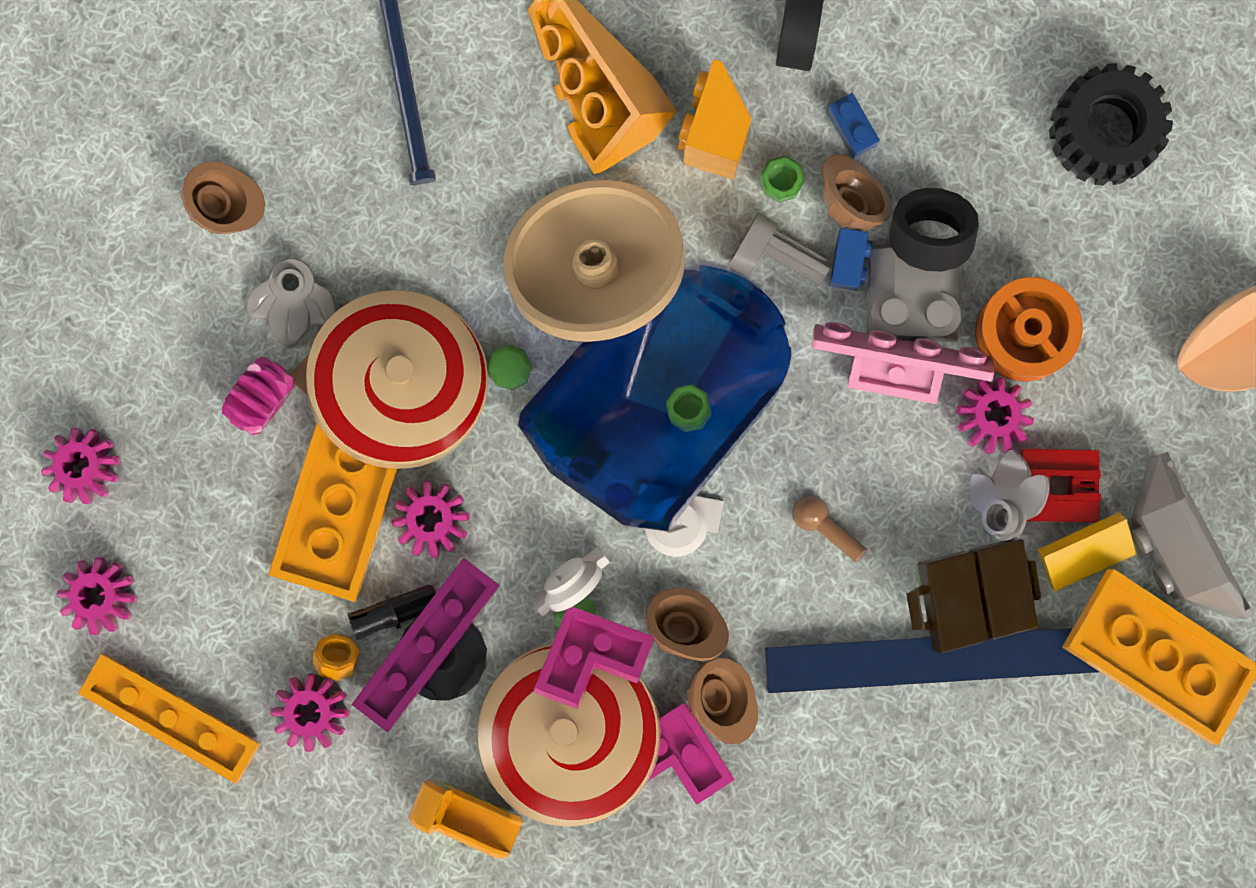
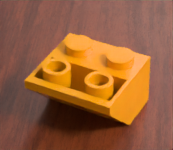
M713 59L710 71L701 70L699 73L691 106L697 110L695 115L686 113L679 135L678 149L684 151L683 164L734 180L752 118L723 62Z

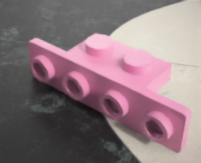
M827 322L825 325L815 324L812 333V348L853 356L848 378V388L937 404L944 373L985 381H993L995 373L992 357L987 356L984 351L973 347H962L960 350L949 349L930 339L921 338L912 342L897 339L892 333L881 330H873L870 334L852 331L849 326L838 322Z

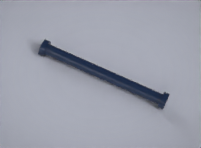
M379 0L412 173L408 175L409 183L412 186L432 183L436 181L435 171L429 169L398 1Z

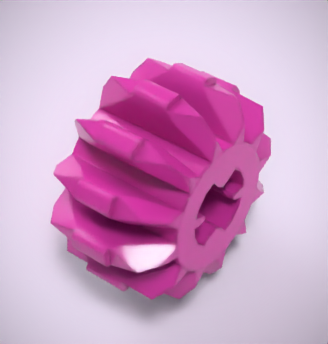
M260 357L253 364L249 365L232 387L222 405V414L239 430H244L251 435L259 434L276 416L294 388V378L275 361L272 362L265 357Z
M1003 377L995 379L993 389L988 381L979 380L977 382L978 393L969 388L962 393V396L970 405H959L955 410L956 414L969 417L968 421H964L957 426L958 431L965 432L972 428L975 432L968 439L967 444L970 447H974L984 438L983 449L986 454L994 452L996 443H998L1004 453L1012 450L1011 438L1020 443L1027 438V435L1019 426H1030L1034 422L1033 417L1021 414V410L1032 406L1031 399H1024L1018 403L1015 397L1021 392L1022 387L1016 384L1008 392H1005L1006 382ZM991 404L994 410L1002 409L1004 412V418L998 421L1002 424L1001 427H998L996 421L988 422L986 420L985 413L991 410L987 405Z
M71 428L69 441L61 435H56L53 440L59 450L57 452L51 450L43 452V456L46 459L53 460V466H46L41 470L43 476L55 477L48 487L50 492L58 493L63 491V501L73 503L79 496L82 504L86 505L92 504L94 498L93 491L100 497L108 496L109 491L103 481L107 480L117 483L119 476L108 472L109 467L117 466L121 463L119 456H106L113 449L114 443L109 439L99 442L100 432L90 429L84 436L81 429ZM80 458L89 461V467L83 468L82 474L73 471V465L79 464Z
M424 481L423 497H420L413 487H409L406 489V492L413 503L409 506L402 501H396L395 508L406 512L407 515L406 518L393 519L392 526L398 528L408 526V530L398 537L400 544H406L415 537L417 538L412 547V554L419 556L423 552L426 542H428L430 557L438 558L440 553L438 542H442L445 549L453 552L456 550V546L449 538L450 534L453 533L460 538H466L468 533L462 528L455 527V521H467L470 519V514L463 511L454 513L453 511L464 502V498L461 495L454 496L448 502H445L450 493L451 487L443 483L435 497L432 482ZM435 507L434 512L436 514L442 513V522L435 524V531L426 532L428 526L420 525V517L427 516V508Z
M96 557L92 567L87 561L81 560L77 562L76 569L79 576L69 572L63 575L64 581L71 585L70 590L62 589L56 593L58 598L69 599L70 602L60 609L61 615L70 616L76 613L72 621V628L80 630L87 624L90 635H99L102 626L109 632L118 630L116 616L124 620H129L132 616V613L123 607V603L137 602L138 599L136 594L124 593V589L130 587L135 582L132 576H125L118 579L122 573L123 565L114 562L107 568L105 558ZM103 587L104 592L100 593V595H105L103 604L91 605L90 601L94 599V597H89L91 588Z
M309 673L305 679V688L297 677L289 679V686L294 695L282 689L276 692L275 696L278 700L284 702L286 706L271 709L272 716H284L285 722L278 724L274 730L276 734L286 732L289 729L292 731L287 739L288 746H296L303 736L304 750L311 752L315 748L316 737L324 748L332 745V738L327 729L337 735L344 734L346 729L343 725L334 721L335 717H349L350 709H336L335 703L344 700L347 695L345 691L337 692L332 696L328 694L334 685V680L326 678L319 689H317V675ZM315 701L319 705V709L315 710V712H321L320 719L311 720L306 723L301 717L306 713H300V708L302 705L312 704Z

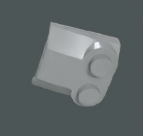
M892 248L871 249L869 257L867 333L870 334L873 330H881L892 333L897 339L915 341L922 338L936 342H957L958 326L961 321L959 267L943 272L924 271L912 267L898 258Z

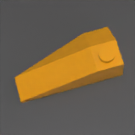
M534 0L528 8V12L544 59L555 61L558 69L560 84L554 86L558 101L568 99L575 122L567 125L571 139L593 173H601L654 141L676 114L677 110L655 77L578 0Z

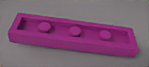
M463 558L351 705L387 733L390 732L501 585L467 559Z

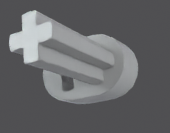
M758 212L733 254L728 267L748 277L763 253L820 286L824 277L829 272L832 262L776 231L778 223Z

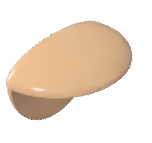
M1256 285L1235 294L1220 304L1191 332L1177 358V368L1185 377L1202 387L1216 391L1237 392L1256 388Z

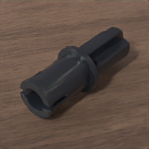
M426 585L393 598L388 594L385 595L386 600L347 613L356 639L360 640L375 632L396 626L397 629L401 628V622L421 614L436 594L434 587Z

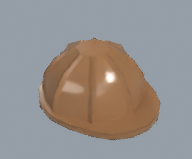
M832 155L826 158L822 165V176L825 182L822 191L828 216L835 219L842 228L847 227L857 231L869 230L873 226L887 221L892 212V203L888 192L881 182L863 165L850 157Z
M204 162L193 167L184 178L181 199L190 217V221H193L211 234H232L246 231L256 226L264 215V195L258 184L232 166L222 162Z
M681 587L665 589L653 597L646 609L645 623L649 634L654 637V641L661 651H666L683 659L706 661L722 654L728 644L729 630L722 615L706 596L695 590Z
M714 658L704 663L697 669L689 689L686 690L690 715L695 717L716 739L725 744H740L748 740L755 731L758 721V706L750 676L740 664L729 658Z

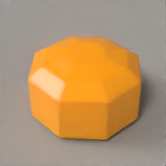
M334 633L319 639L313 655V665L321 677L339 681L353 675L359 659V650L352 638Z

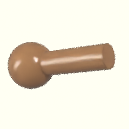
M808 495L800 498L795 503L792 515L798 527L806 531L817 530L855 563L861 560L868 549L828 517L827 505L821 498Z

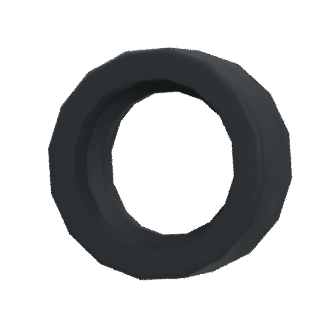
M786 0L776 66L803 71L811 70L824 0Z
M923 188L911 191L899 199L893 210L890 246L898 258L908 265L924 271L943 272L958 268L969 260L974 250L979 228L978 213L972 204L958 193L941 188ZM920 221H937L950 226L957 231L958 235L946 239L930 238L920 235L910 225Z

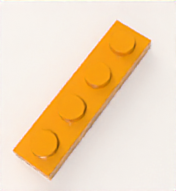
M106 653L100 654L78 692L84 698L235 784L240 782L261 745L260 741Z

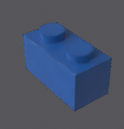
M853 92L828 105L826 112L853 159L878 145L880 139Z
M840 228L830 287L857 291L860 284L865 285L867 268H863L864 257L869 258L872 241L867 240L868 232Z

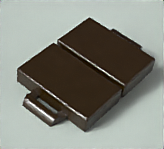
M1023 539L1000 541L972 548L969 551H961L918 562L921 585L906 593L912 630H929L933 652L947 653L987 642L988 639H998L1038 627L1034 601L1041 598L1036 562L1026 558ZM921 595H923L924 605L927 616L926 622H924L923 620V614L919 597Z

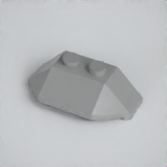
M1168 451L1150 458L1131 520L1136 528L1131 531V534L1139 550L1144 555L1149 553L1157 567L1153 571V576L1160 590L1165 595L1171 593L1175 600L1234 619H1247L1255 615L1174 466Z

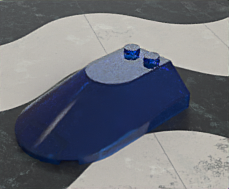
M700 265L699 271L684 270L681 283L671 301L647 324L635 331L613 339L583 342L522 409L518 427L550 474L624 526L668 532L779 393L787 376L791 361V347H789L784 329L786 322L774 302L760 288L747 279L733 272L711 266ZM693 384L708 394L712 415L702 429L684 432L671 424L666 401L675 388Z

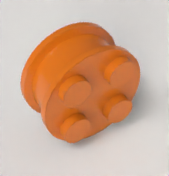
M1038 277L1020 278L1001 287L983 305L975 326L977 347L984 351L987 356L992 357L994 371L1007 379L1020 382L1043 379L1064 367L1077 352L1083 333L1081 313L1073 297L1057 283Z

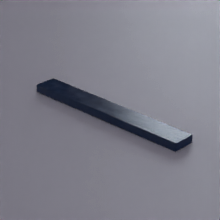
M1073 628L1023 631L998 639H988L987 642L947 653L933 652L930 637L765 648L768 693L1098 673L1099 671L1062 647Z

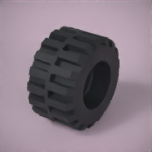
M1117 63L1107 64L1102 70L1096 66L1089 69L1083 77L1080 75L1058 100V105L1051 115L1050 120L1054 121V124L1049 129L1050 139H1056L1057 141L1056 145L1052 148L1055 156L1063 154L1066 159L1062 166L1068 172L1073 167L1080 171L1076 178L1085 182L1089 177L1095 178L1094 185L1104 186L1108 181H1112L1113 185L1121 184L1128 178L1133 179L1139 175L1166 148L1169 142L1166 135L1172 131L1173 120H1167L1166 116L1172 112L1170 101L1162 103L1160 98L1166 92L1161 85L1154 89L1149 84L1153 77L1147 72H1144L1139 77L1134 74L1136 67L1126 65L1121 71L1118 70ZM1106 103L1123 110L1129 117L1133 128L1131 143L1123 147H1113L1099 141L1093 135L1088 124L1089 108L1096 104Z

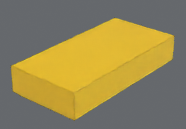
M1120 512L1038 549L1047 581L1055 592L1136 555L1127 519Z

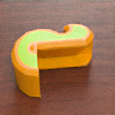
M428 779L422 783L408 815L410 823L427 834L437 831L499 859L509 857L523 824L522 817L518 813L504 806L490 803L469 791L437 779Z

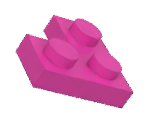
M572 606L566 609L535 685V693L578 709L594 668L638 684L654 643V637Z
M684 702L659 719L661 729L659 754L649 780L672 766L697 805L734 781L735 778L696 718L690 715V709Z

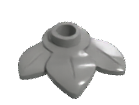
M287 258L278 262L271 270L269 279L254 286L247 301L248 317L252 319L268 318L273 336L285 348L292 347L302 338L309 323L322 327L336 312L335 301L331 292L315 282L313 271L307 263L296 258ZM292 273L298 277V288L289 289L285 286L283 281L285 274Z
M1008 450L992 477L985 474H971L970 478L971 503L982 514V523L985 530L992 537L1001 541L1014 540L1020 536L1025 528L1026 520L1037 516L1042 511L1049 495L1048 477L1044 475L1031 476L1027 462L1015 450ZM1008 512L1009 519L1008 523L1006 524L1005 515Z

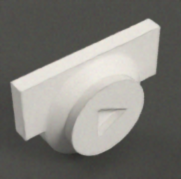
M640 485L634 517L645 519L644 529L646 537L658 552L667 556L679 557L696 550L703 542L706 532L718 534L724 501Z
M598 547L584 558L570 559L551 573L544 584V590L530 601L542 617L550 610L554 612L566 610L583 600L596 587L602 576L601 569L610 562Z

